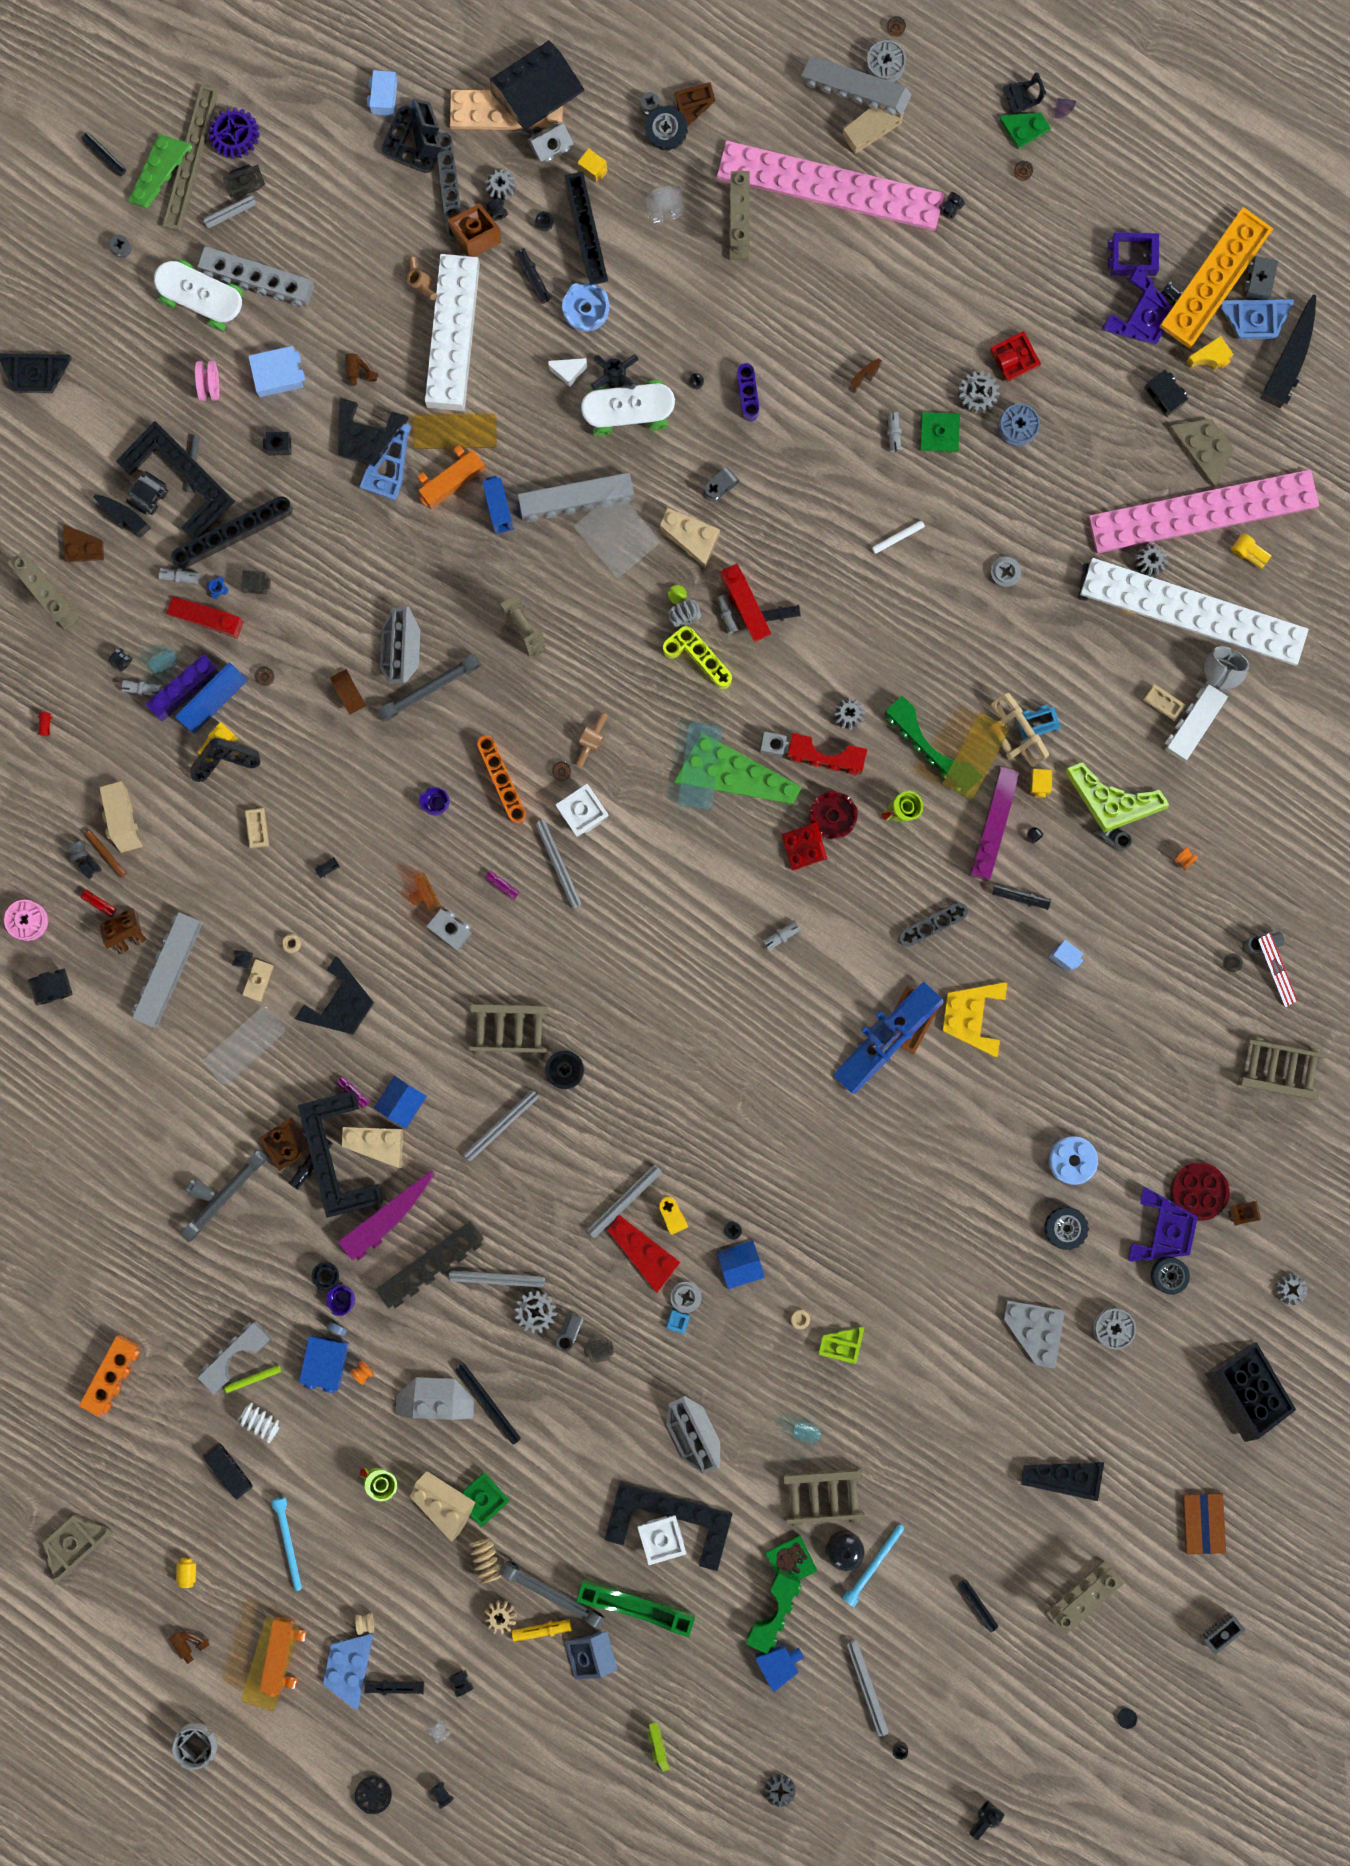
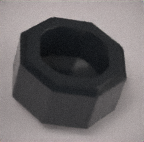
M542 211L537 214L535 224L539 230L546 232L552 229L554 219L551 213Z

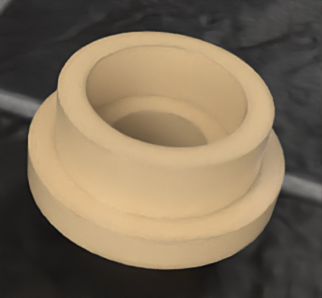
M288 934L282 940V947L288 953H295L301 947V940L295 934ZM291 940L295 941V945L293 947H289L288 945L289 941Z

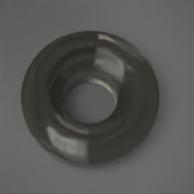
M1231 953L1225 956L1223 966L1228 972H1237L1242 968L1243 961L1238 954ZM1231 959L1236 963L1234 967L1229 964Z

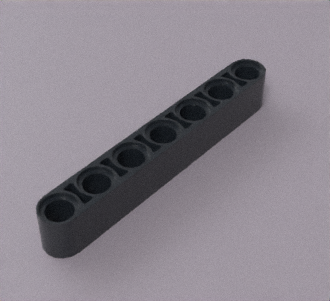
M284 496L277 497L176 548L171 554L172 561L179 568H188L289 517L293 512V506L288 498ZM281 504H288L285 510H279ZM270 512L271 515L268 519H262L263 513ZM247 521H254L253 526L245 527ZM231 529L237 530L234 536H228V532ZM213 538H220L218 544H211ZM197 546H202L203 549L200 553H194ZM180 555H186L183 562L177 561Z

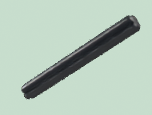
M461 1363L457 1366L456 1371L511 1444L514 1445L520 1441L521 1437L466 1364Z

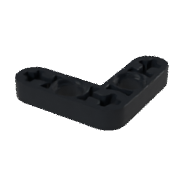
M402 106L397 110L383 142V154L386 158L422 173H429L434 168L433 158L419 156L417 149L404 144L412 126V109L409 106ZM406 112H408L409 117H406V118H405V120H404V125H403V124H402V121H403L402 114L405 115ZM397 128L403 130V134L400 137L393 135V131ZM393 140L395 141L393 145L395 151H391L390 153H388L387 148H391ZM406 152L413 154V158L409 161L403 159V155ZM428 160L429 165L423 167L420 161L425 162Z
M214 738L207 744L191 766V778L196 782L205 781L221 759L246 768H256L261 763L260 754L254 749L221 738ZM233 751L239 752L238 755H231L230 753ZM207 758L213 759V761L211 762H205L203 760Z

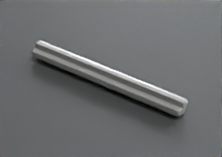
M540 820L535 825L573 909L580 907V899L545 820Z
M531 1090L463 1154L468 1161H472L539 1098L538 1094Z
M653 1165L588 1228L587 1232L593 1238H596L662 1173L660 1168Z
M467 1271L449 1272V1281L529 1287H544L545 1277Z
M857 1640L847 1643V1648L877 1735L879 1737L885 1736L889 1731Z

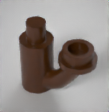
M354 353L345 355L346 378L349 379L350 386L357 385L359 365L367 372L364 374L366 381H377L379 374L374 372L364 358Z
M179 1631L168 1639L179 1658H184L187 1664L194 1659L190 1654L192 1650L186 1640L198 1644L195 1647L199 1651L210 1645L208 1638L204 1640L190 1632Z

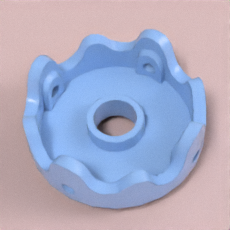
M575 283L570 286L563 298L562 309L564 318L571 327L583 332L594 331L600 328L608 318L610 307L608 296L604 289L596 285L590 286L589 283L582 285ZM584 304L591 306V310L587 313L581 311V306Z
M1069 1136L1053 1144L1048 1164L1057 1180L1070 1185H1078L1088 1181L1095 1174L1098 1166V1155L1094 1146L1086 1139ZM1072 1155H1076L1079 1158V1163L1076 1166H1071L1069 1163V1158Z

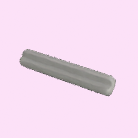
M248 195L205 217L203 221L207 228H211L255 206L256 201L252 195Z

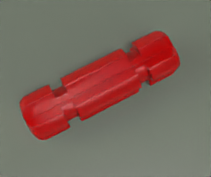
M84 890L81 894V899L89 902L90 905L101 912L104 911V914L109 917L115 914L117 910L115 907L108 905L107 902L93 895L90 891Z

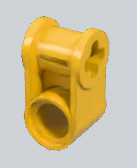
M668 1196L661 1199L659 1208L670 1234L673 1235L688 1228V1224L682 1212H680L676 1201ZM665 1201H668V1203H673V1205L671 1206L672 1210L668 1211L667 1208L663 1209V1207L665 1206Z

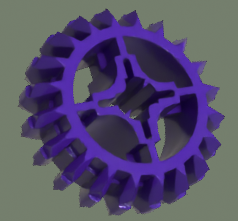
M234 107L233 111H230L229 108L226 109V113L220 111V117L214 115L216 122H210L212 128L208 132L211 135L209 136L210 142H213L212 146L214 149H217L219 154L223 153L226 158L230 155L234 160L236 155L241 159L243 153L248 156L249 149L254 151L253 145H258L256 138H260V134L257 132L259 126L256 124V119L254 117L251 118L252 116L249 112L245 114L244 109L238 112L237 108ZM234 122H242L245 124V126H243V124L237 125ZM233 127H234V130H235V133H236V134H235L236 139H235L234 136H233ZM222 141L233 142L234 145H228Z

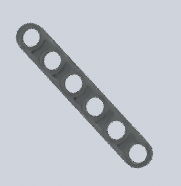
M443 132L437 135L439 141L447 138L450 142L449 145L441 148L437 158L448 239L451 242L457 243L455 237L450 235L451 228L448 224L450 219L448 213L455 210L458 214L461 213L452 137L448 133ZM445 156H449L452 159L448 165H444L441 162ZM447 174L454 176V180L450 183H446L443 180ZM450 192L456 194V198L453 201L446 199V195Z

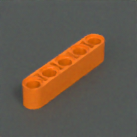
M482 736L479 738L477 745L511 822L521 824L526 819V812L492 737ZM484 741L492 743L491 747L487 750L481 747ZM492 758L499 759L498 766L491 767L489 765ZM504 775L507 777L506 783L498 784L497 778ZM513 793L515 795L514 800L511 802L505 801V795ZM515 810L522 811V816L519 819L512 818V813Z

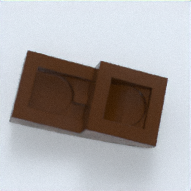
M878 358L866 365L853 378L848 390L855 393L864 378L871 381L881 366L882 360Z

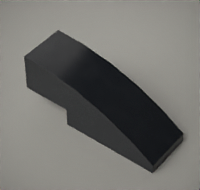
M413 99L412 125L418 154L422 157L436 159L442 147L437 137L440 128L430 102Z
M97 494L93 496L121 529L128 524L139 538L151 529L137 513L120 502Z

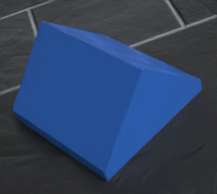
M394 1075L374 1109L388 1119L407 1128L427 1096Z
M754 1241L717 1252L728 1289L765 1278Z

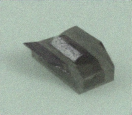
M248 164L230 171L228 176L223 177L230 197H241L258 191L265 185L258 165L251 166Z

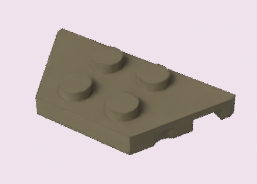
M1212 419L1171 426L1170 430L1211 485L1214 486L1234 451L1230 442Z
M75 1515L66 1521L43 1542L45 1552L48 1555V1565L51 1567L53 1583L56 1585L113 1531Z

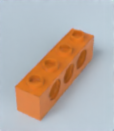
M122 1335L115 1337L79 1407L98 1417L104 1415V1413L108 1414L112 1407L110 1402L113 1396L117 1397L122 1388L120 1386L121 1381L126 1379L131 1371L129 1366L140 1355V1351H138L140 1345ZM118 1354L124 1356V1364L117 1362ZM109 1371L113 1372L116 1376L114 1382L109 1381L107 1377ZM99 1389H103L106 1392L105 1399H101L98 1396Z

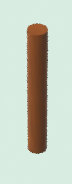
M88 830L84 835L120 878L124 877L127 874L94 833Z

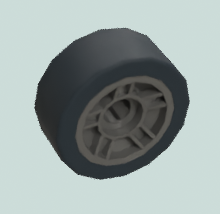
M1171 1257L1163 1258L1154 1264L1151 1270V1280L1157 1290L1165 1294L1175 1295L1181 1293L1187 1287L1190 1281V1273L1183 1261ZM1169 1272L1174 1273L1172 1280L1167 1278Z

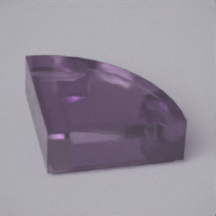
M1058 98L1055 119L1063 118L1071 113L1075 107L1076 100Z

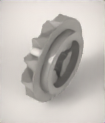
M1011 557L997 559L991 568L992 579L1000 586L1012 587L1021 577L1020 564ZM1011 566L1009 571V574L1011 576L1006 575L1005 577L1001 578L1003 573L1001 569L1003 568L1004 570H1006Z
M1287 1274L1278 1281L1276 1293L1283 1303L1297 1305L1303 1302L1307 1296L1308 1287L1305 1280L1300 1276ZM1287 1283L1291 1286H1297L1295 1289L1297 1295L1293 1293L1287 1294L1290 1290Z
M681 1282L671 1292V1303L679 1312H693L701 1303V1292L691 1282ZM690 1289L689 1296L694 1301L687 1300L686 1303L682 1305L683 1298L678 1293L686 1294V1292H688V1290Z

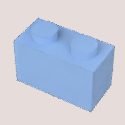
M373 70V77L369 78L371 95L367 97V107H370L372 114L394 116L398 81L396 72Z
M1063 940L1059 942L1048 958L1065 971H1069L1079 967L1083 961L1081 959L1083 953L1068 941Z

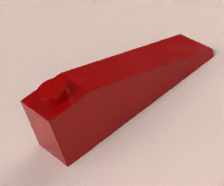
M738 563L721 570V581L754 643L772 635Z
M173 596L166 615L238 639L244 623L238 616Z

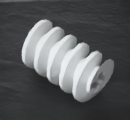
M251 1402L244 1409L238 1421L242 1419V1427L248 1424V1431L255 1428L254 1435L261 1432V1439L268 1436L267 1443H270L280 1429L278 1426L279 1420L277 1419L272 1423L273 1416L270 1415L268 1418H265L266 1411L258 1414L260 1407L252 1410L253 1403Z

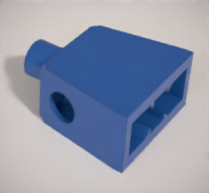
M784 1644L774 1647V1649H769L768 1654L764 1652L755 1654V1659L772 1691L775 1692L798 1673L795 1663L804 1659V1655L799 1647L788 1652Z

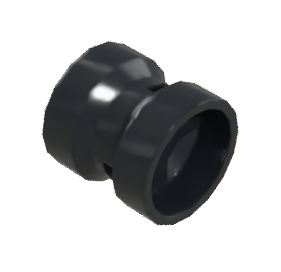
M951 192L947 196L946 202H942L939 208L943 215L953 219L957 215L958 209L963 208L965 202L957 193Z
M466 1670L459 1671L448 1678L450 1684L454 1686L456 1697L462 1696L474 1689L472 1683L467 1679L468 1674Z

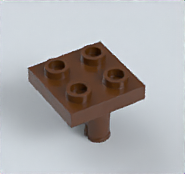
M134 908L123 911L118 917L106 920L100 926L103 944L107 949L114 946L118 954H123L122 949L124 952L129 949L128 945L124 942L125 939L131 937L135 945H140L139 940L141 943L146 940L141 932L138 914Z
M292 1117L259 1138L279 1171L309 1153L307 1140Z

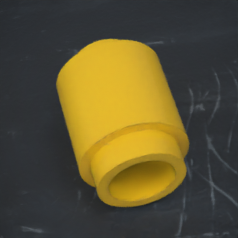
M181 1558V1561L177 1562L176 1582L180 1588H191L194 1582H196V1562L193 1561V1558Z

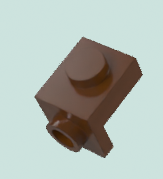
M1257 1200L1235 1204L1230 1207L1229 1218L1231 1222H1234V1226L1261 1220Z

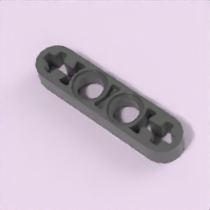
M956 903L901 932L899 941L905 947L913 946L963 920L968 914V909L963 903ZM955 907L963 908L962 917L956 915L952 917L954 921L951 922V918L946 911L949 910L950 914L956 911ZM944 915L947 918L945 926L938 925V916ZM922 924L929 925V934L924 935L920 932ZM916 928L920 939H917V936L911 939L912 943L904 942L905 933L911 935L915 933L912 929Z

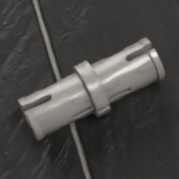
M892 412L887 414L890 452H895L894 445L896 444V450L900 452L902 451L900 440L902 429L899 427V413L894 412L893 420Z
M160 568L159 580L176 581L178 584H181V582L198 584L199 572L183 571L181 568L177 570Z
M725 594L717 597L722 613L721 618L724 619L728 634L740 631L735 618L736 612L731 606L729 595Z
M123 680L122 692L137 693L139 696H144V694L155 696L162 690V685L149 684L145 681Z
M795 920L785 928L776 930L777 933L762 941L764 945L772 941L771 944L766 946L768 951L782 942H787L788 938L801 931L800 927L791 930L798 925Z

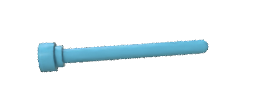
M280 1497L270 1502L272 1509L278 1515L294 1590L300 1591L302 1586L285 1514L287 1500L286 1497Z
M898 1525L854 1588L848 1592L846 1591L842 1596V1599L852 1607H855L858 1603V1594L904 1531L903 1525Z

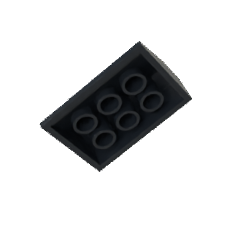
M550 40L490 78L491 94L524 130H527L584 92L582 84L564 56Z
M1257 1342L1227 1358L1205 1373L1244 1442L1260 1439L1296 1411Z

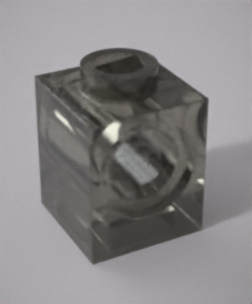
M243 570L241 590L244 593L267 595V589L271 587V578H268L266 572Z

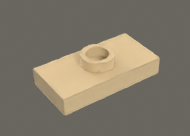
M1155 684L1152 685L1143 699L1144 702L1173 721L1177 719L1185 707L1184 703Z
M265 809L245 810L249 848L269 846Z
M255 959L243 996L262 1002L274 965Z

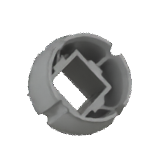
M1216 647L1209 653L1204 664L1206 684L1226 693L1229 689L1239 686L1247 676L1249 667L1247 659L1238 651L1232 653L1229 647Z
M190 1723L183 1726L181 1732H177L174 1736L172 1753L175 1761L181 1762V1767L189 1770H198L206 1767L209 1761L214 1759L218 1748L217 1738L213 1731L210 1732L208 1730L209 1727L207 1725ZM194 1732L208 1745L199 1756L185 1743Z

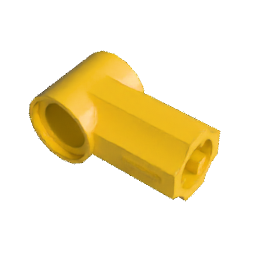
M1242 533L1231 547V552L1239 558L1247 559L1256 567L1262 569L1272 555L1256 545L1252 537Z

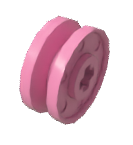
M215 360L208 361L207 369H205L202 361H197L195 365V381L199 400L206 401L208 392L212 401L219 400V376Z
M19 900L11 904L5 912L4 924L9 934L19 940L32 941L41 937L46 931L48 916L44 908L36 902ZM25 917H27L28 920L27 924H25Z

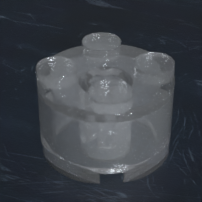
M672 186L660 187L651 190L652 194L647 196V193L643 195L648 218L653 220L654 224L663 222L664 218L671 217V219L681 218L682 212L685 211L680 186H676V189H673Z

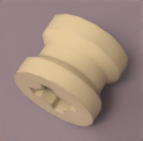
M368 1613L366 1616L356 1615L357 1634L362 1635L363 1632L374 1633L373 1614Z

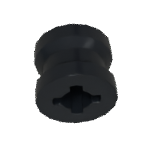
M501 198L491 200L486 204V209L490 212V217L494 221L501 220L508 215L507 210L503 207L504 201Z
M120 647L111 654L108 662L112 665L115 664L117 669L122 672L130 665L133 658L130 655H126Z
M90 855L86 857V861L77 864L88 879H91L95 872L102 870Z
M234 950L233 955L235 958L232 961V966L251 968L250 958L253 956V953Z

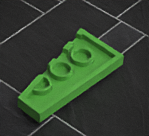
M159 134L128 201L133 205L147 209L161 191V185L172 176L170 173L176 165L179 166L182 163V157L187 151L190 152L193 146L190 143Z

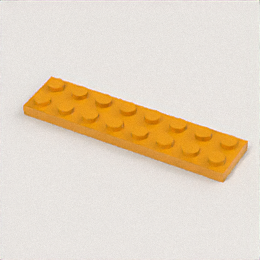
M1242 207L1159 327L1190 349L1273 228Z

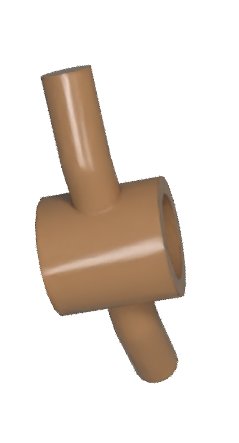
M410 257V272L407 275V283L431 300H434L437 294L430 290L433 285L431 276L417 268L416 257Z
M601 713L593 729L586 727L579 744L584 747L577 759V766L583 767L590 750L597 752L604 738V735L599 732L608 718L606 713Z

